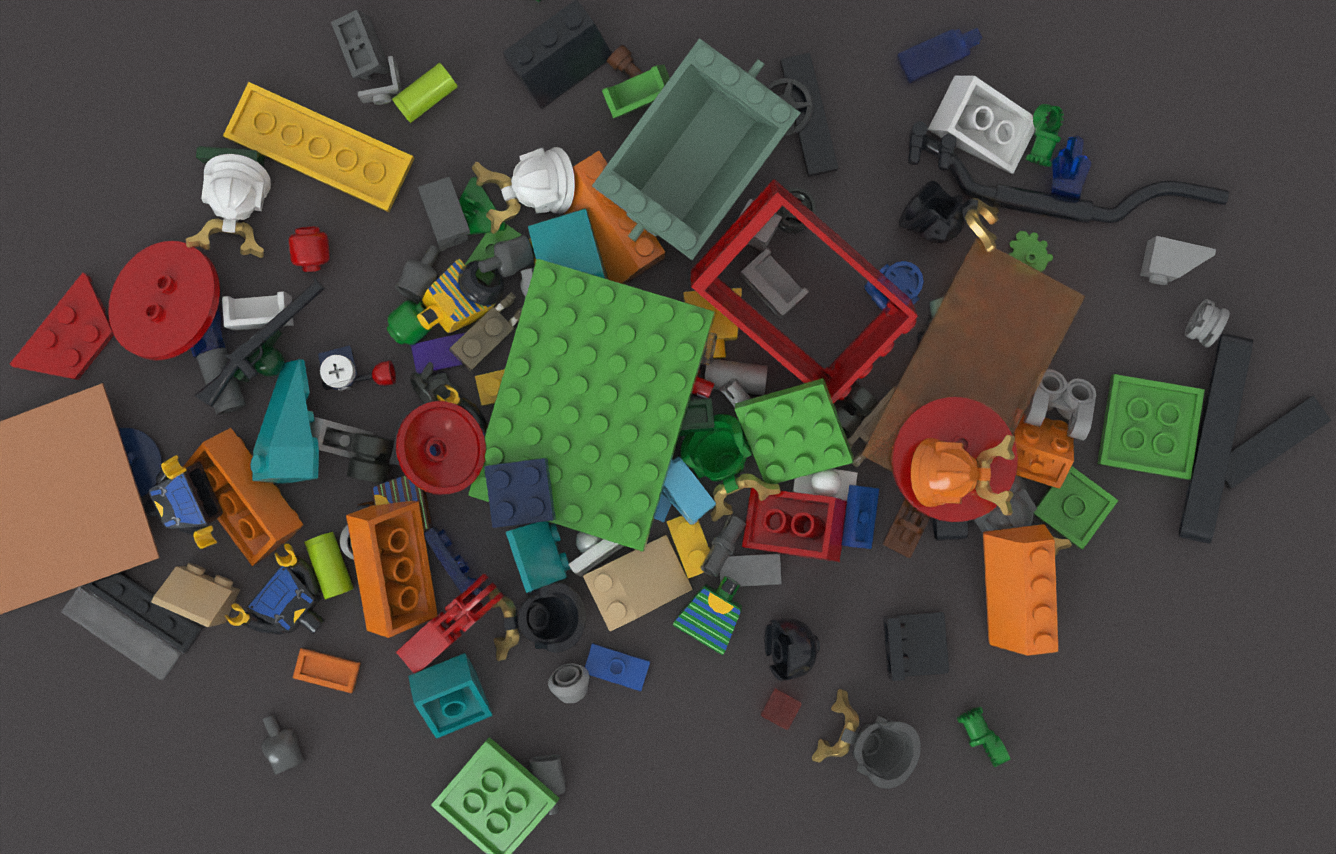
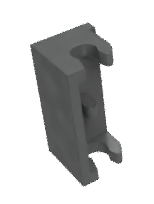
M355 10L331 22L354 79L360 78L368 81L371 80L370 75L373 73L384 75L390 72L389 64L370 16Z
M450 176L419 186L420 197L440 251L467 241V234H470V230Z

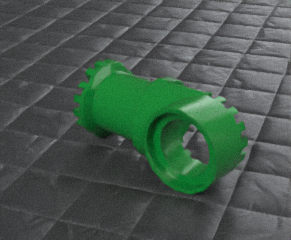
M1041 104L1036 109L1033 116L1036 139L1031 153L1026 156L1025 160L1035 164L1039 161V165L1051 167L1052 162L1050 160L1056 143H1059L1061 137L1057 136L1060 126H1062L1061 121L1064 120L1062 118L1064 113H1061L1063 110L1060 107ZM1048 112H1050V119L1047 124L1045 123V121H1047L1046 116H1048Z
M982 707L972 708L971 713L969 710L967 711L968 714L966 712L962 713L957 717L959 723H963L970 737V746L974 747L982 744L983 748L986 749L985 752H989L987 756L992 758L990 761L993 762L992 765L994 767L1009 761L1010 756L1000 737L995 735L993 730H989L982 716L984 712Z

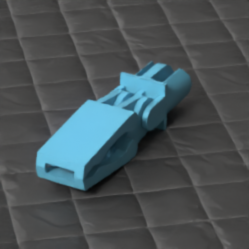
M680 457L672 459L662 493L690 525H694L698 519L716 506V502Z

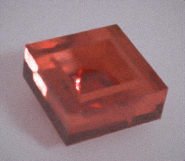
M774 687L760 715L788 730L802 702Z

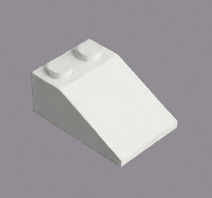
M954 76L928 130L940 138L946 134L953 135L956 138L955 147L1013 174L1036 128L1033 125L1032 114L976 76Z

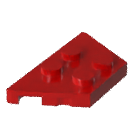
M82 272L11 361L10 365L12 367L76 380L81 378L114 336L109 319L105 314L104 305L93 289L90 276Z

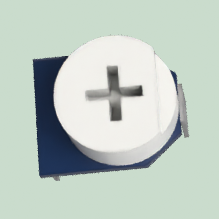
M351 346L319 353L320 374L323 381L335 390L342 392L351 390L350 386L353 385L358 375Z

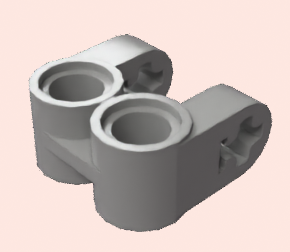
M1051 369L1043 370L1038 374L1028 391L1023 422L1040 427L1046 412L1056 407L1059 414L1069 420L1068 437L1084 441L1092 425L1096 390L1090 382L1084 379H1072L1067 383L1061 373Z

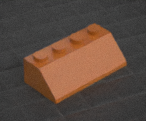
M597 151L573 166L575 179L574 196L571 206L564 215L587 209L608 279L625 284L663 260L666 252L657 238L645 229L636 242L630 239L628 235L637 223L626 215V211L592 187L608 164L600 151Z
M229 428L202 442L183 468L195 462H201L224 513L217 520L249 563L254 566L292 538L303 526V523L300 521L296 511L291 509L277 486L269 482L252 481L253 472L250 464L253 456L245 447L243 440L236 435L232 428Z
M419 501L372 505L346 515L367 631L390 638L436 617L438 614Z
M1045 524L983 532L989 644L1027 656L1058 652L1055 539Z

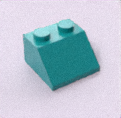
M466 653L408 676L413 703L436 739L493 716L476 670Z

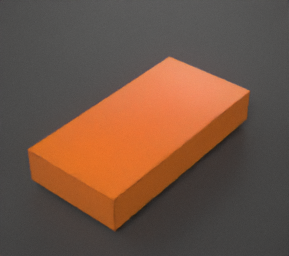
M300 648L293 678L352 694L361 663L307 648Z

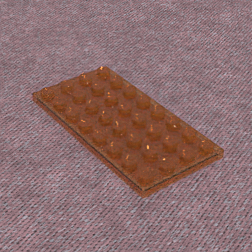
M976 238L860 455L893 473V444L904 421L921 406L934 400L948 397L968 398L988 406L1004 420L1013 435L1085 296L997 248L990 253L987 252L983 242Z

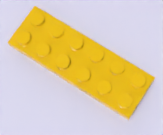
M248 82L223 134L224 138L250 150H257L261 155L387 212H390L414 161V157L410 154Z

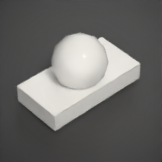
M828 469L795 478L792 492L836 497L847 501L849 485H856L858 473Z
M579 531L576 537V546L582 555L568 565L576 575L582 577L624 546Z

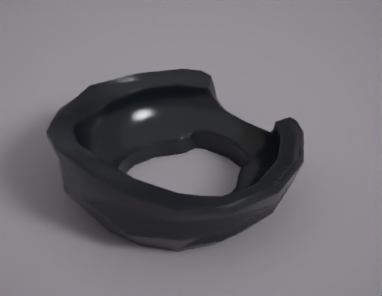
M483 260L469 262L463 266L459 273L458 284L461 291L474 303L483 306L497 303L502 298L504 291L503 277L498 269L491 270V272L498 277L499 285L488 288L481 285L476 278V271L479 269L478 263Z

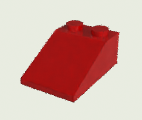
M751 488L742 547L840 562L847 501L836 497L787 491L769 495L765 500L761 501L759 500L757 490Z

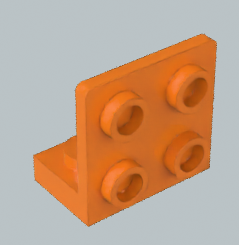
M1015 409L1013 414V436L1015 437L1018 456L1016 475L1060 489L1074 462V438L1067 435L1068 424L1062 420H1052L1045 417L1041 426L1037 427L1024 423L1025 411Z

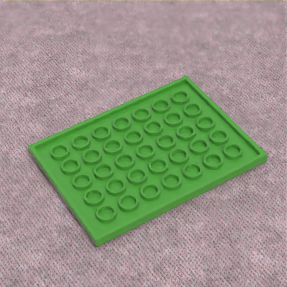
M537 259L486 432L485 462L479 476L471 484L468 496L489 502L484 466L548 458L556 517L555 520L549 522L643 552L648 541L716 312Z

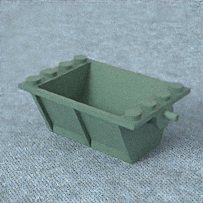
M699 38L593 183V188L626 211V215L637 223L628 235L634 242H636L645 229L655 237L657 235L693 261L801 114V112L755 79L765 65L762 61L757 59L747 73Z

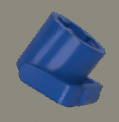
M901 261L891 266L886 264L879 270L911 299L913 305L920 299L917 295L922 290L924 281L923 275L916 265L911 262ZM867 281L864 286L865 290L872 297L871 300L883 310L887 306L889 298Z

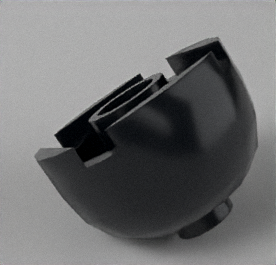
M781 618L772 620L773 624L766 626L764 636L766 656L772 654L774 665L769 666L771 672L780 681L792 680L806 675L813 668L817 659V653L820 651L818 637L813 634L812 630L804 622L797 619Z

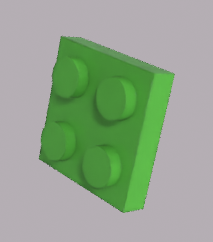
M1071 466L1061 488L1050 486L1036 505L1037 510L1034 511L1033 515L1062 537L1069 539L1077 548L1083 550L1119 500Z

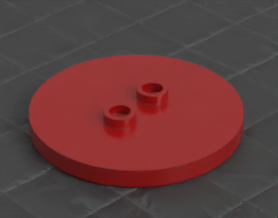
M179 241L156 243L137 253L121 270L113 285L109 299L110 326L121 346L129 352L149 360L170 359L193 347L209 329L218 309L220 283L213 263L197 248L193 246L189 248L186 246V243Z
M948 397L929 402L915 410L904 421L895 437L892 449V470L896 484L902 495L914 508L931 518L947 522H963L982 517L998 505L981 498L977 494L976 488L962 497V504L945 503L936 507L922 505L917 500L911 483L913 455L923 440L935 438L950 443H963V449L977 460L981 452L998 446L1006 435H1012L1004 420L995 411L978 401L962 397ZM1015 441L1012 447L1014 459L1009 460L998 456L990 464L991 477L989 486H991L992 491L996 494L1010 491L1014 483L1018 466Z

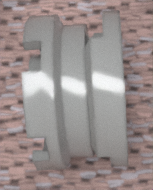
M1204 299L1192 314L1185 329V336L1190 339L1197 338L1203 346L1210 347L1223 331L1230 311L1226 308L1220 310L1213 301Z

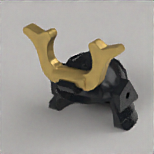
M929 181L905 207L899 219V227L920 233L921 237H925L933 243H944L957 237L962 232L966 222L981 239L987 252L990 253L996 248L995 240L997 237L982 225L979 213L990 225H993L999 220L997 217L999 209L997 207H990L977 198L967 200L962 204V195L952 197L936 181Z
M561 583L549 584L528 592V599L521 603L518 615H516L513 601L505 596L493 607H501L504 614L503 619L506 631V638H494L497 661L506 660L509 649L518 644L519 628L526 639L535 642V649H546L553 653L563 652L572 648L579 641L585 629L586 611L581 597L573 588ZM498 588L489 594V601L500 593Z

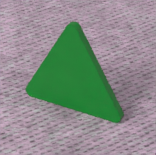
M476 177L470 179L459 200L470 230V234L467 235L491 232V221L486 217V214L490 209L497 211L484 188L476 184ZM505 222L501 223L498 231H504L507 228Z

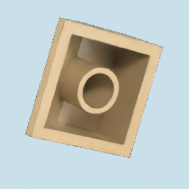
M188 563L187 566H176L151 602L206 627H212L226 623L225 615L229 616L232 609L231 605L235 603L240 589L232 586V580L220 575L212 578L204 574L206 569Z

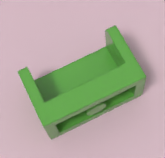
M656 65L649 71L615 86L602 89L613 118L622 117L652 104L670 77L665 65Z

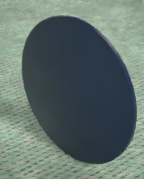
M119 428L140 497L149 493V489L157 484L156 476L162 468L161 453L153 439L144 432L133 428Z

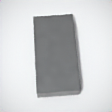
M780 554L728 556L720 571V583L724 576H728L741 586L782 584Z

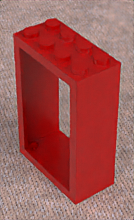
M775 179L768 184L691 269V288L803 383L824 378L833 404L837 400L842 401L850 393L851 385L858 378L863 379L869 374L873 368L872 364L880 355L882 357L886 356L894 347V341L902 333L907 334L915 326L916 318L918 317L911 299ZM782 205L889 298L887 306L826 368H823L718 278V275Z

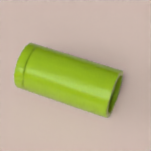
M439 62L397 94V96L393 97L392 101L411 124L458 86Z
M329 532L304 542L325 600L354 589L334 532Z

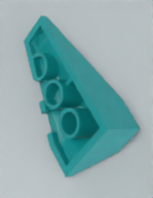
M298 359L284 363L279 373L253 449V457L250 464L253 472L252 481L287 484L318 478L319 445L318 439L312 437L310 423L314 422L313 411L307 410L306 400L310 391L304 360Z

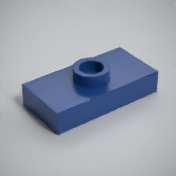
M849 485L842 546L872 549L879 488Z
M592 643L585 668L590 676L642 691L650 661Z

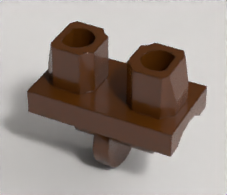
M904 498L882 545L911 558L930 517L918 511Z

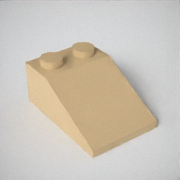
M667 535L646 544L643 552L634 550L583 575L609 631L619 628L693 590Z

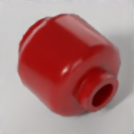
M318 226L299 227L295 229L294 234L290 235L291 263L296 266H302L303 272L321 270L320 265L330 260L328 236L325 232L320 231Z

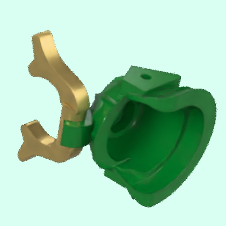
M727 414L713 415L714 431L691 432L686 435L680 451L683 462L688 467L693 468L699 479L706 476L712 481L720 482L723 480V484L716 486L713 491L716 506L711 512V518L714 522L723 515L733 514L732 506L724 501L729 494L743 488H754L758 492L759 500L763 501L767 496L781 492L779 484L763 482L755 475L742 474L740 477L737 476L740 472L744 471L747 457L752 455V451L739 421Z

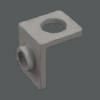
M388 56L393 85L359 91L358 97L362 103L387 104L402 91L397 62L393 56Z

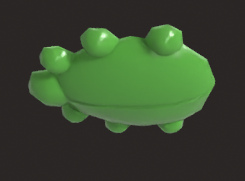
M1019 231L1016 234L1017 241L1012 240L1009 243L1014 251L1009 253L1008 258L1009 260H1014L1016 266L1013 270L1016 274L1037 275L1045 270L1048 262L1053 260L1052 254H1047L1045 249L1048 245L1047 241L1039 242L1037 240V233L1033 232L1029 236L1026 231Z

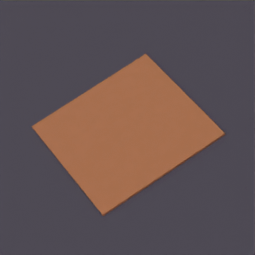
M104 383L0 421V615L160 558Z

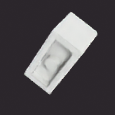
M284 291L277 292L275 296L240 299L224 296L222 297L224 327L233 331L261 329L292 302V296ZM293 318L284 326H294Z

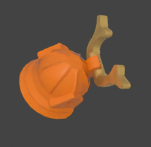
M1006 435L1002 443L981 452L977 460L963 449V443H950L935 438L923 440L916 448L911 464V483L917 500L926 507H936L945 503L962 504V497L976 488V492L981 498L998 505L1004 515H1012L1013 511L1010 500L1013 497V492L1004 491L996 494L992 491L989 484L992 460L998 456L1009 460L1014 459L1012 447L1015 437Z

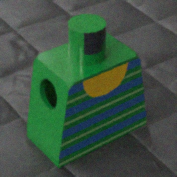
M724 576L717 590L708 584H704L676 616L673 626L723 656L742 609V605L733 600L741 585L728 576Z

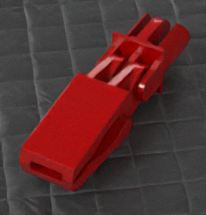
M482 574L463 593L444 608L447 611L445 614L442 611L430 620L396 652L413 673L422 671L463 635L460 632L461 630L466 632L504 598L505 595L500 592L483 607L481 601L497 588L494 583L487 586L477 596L472 594L489 578L486 574Z

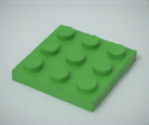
M1117 374L1111 375L1097 464L1191 480L1205 389Z
M824 378L735 403L734 410L764 482L776 484L853 463L854 456Z
M489 737L431 806L486 854H512L560 798Z

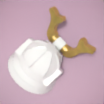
M554 147L544 152L543 148L519 156L520 162L515 166L512 179L505 174L489 171L479 162H475L472 170L478 177L476 184L478 186H482L485 183L497 184L501 188L507 204L506 211L490 209L486 214V217L491 221V232L493 234L499 230L501 223L514 218L521 208L519 202L527 207L535 208L536 214L549 211L555 214H563L569 209L574 196L575 179L571 161L563 149Z
M237 154L219 155L206 163L201 199L203 203H208L216 216H220L224 220L217 218L208 221L198 234L186 238L187 247L200 246L205 250H209L210 236L214 233L224 232L237 234L245 238V242L240 247L241 255L252 254L259 258L264 257V249L256 243L252 227L245 222H238L240 219L245 220L249 218L254 210L262 211L264 198L267 197L271 189V179L264 167L248 157Z

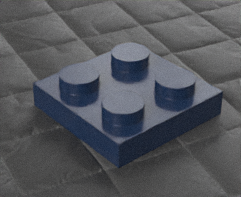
M548 458L484 466L493 528L556 519Z

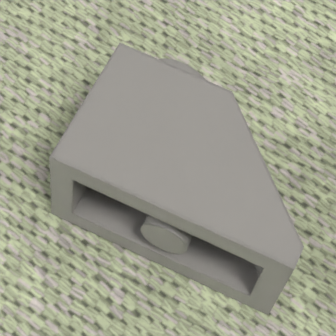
M1155 236L1147 242L1140 276L1149 277V282L1167 285L1168 282L1180 278L1213 257L1216 249Z
M314 417V422L310 423L312 437L318 439L319 450L348 458H353L356 454L352 451L355 433L374 434L373 432Z

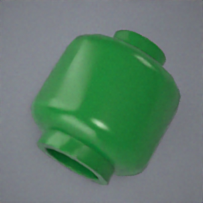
M407 300L388 315L387 331L397 343L401 345L404 343L414 345L432 330V328L429 330L425 329L417 318V315L426 309L425 305L422 302L417 304Z

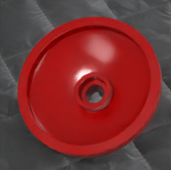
M446 401L428 402L411 411L400 425L396 439L398 462L406 477L414 485L426 492L446 495L467 488L479 476L485 462L486 444L482 429L476 419L457 404ZM431 446L436 448V456L430 453Z

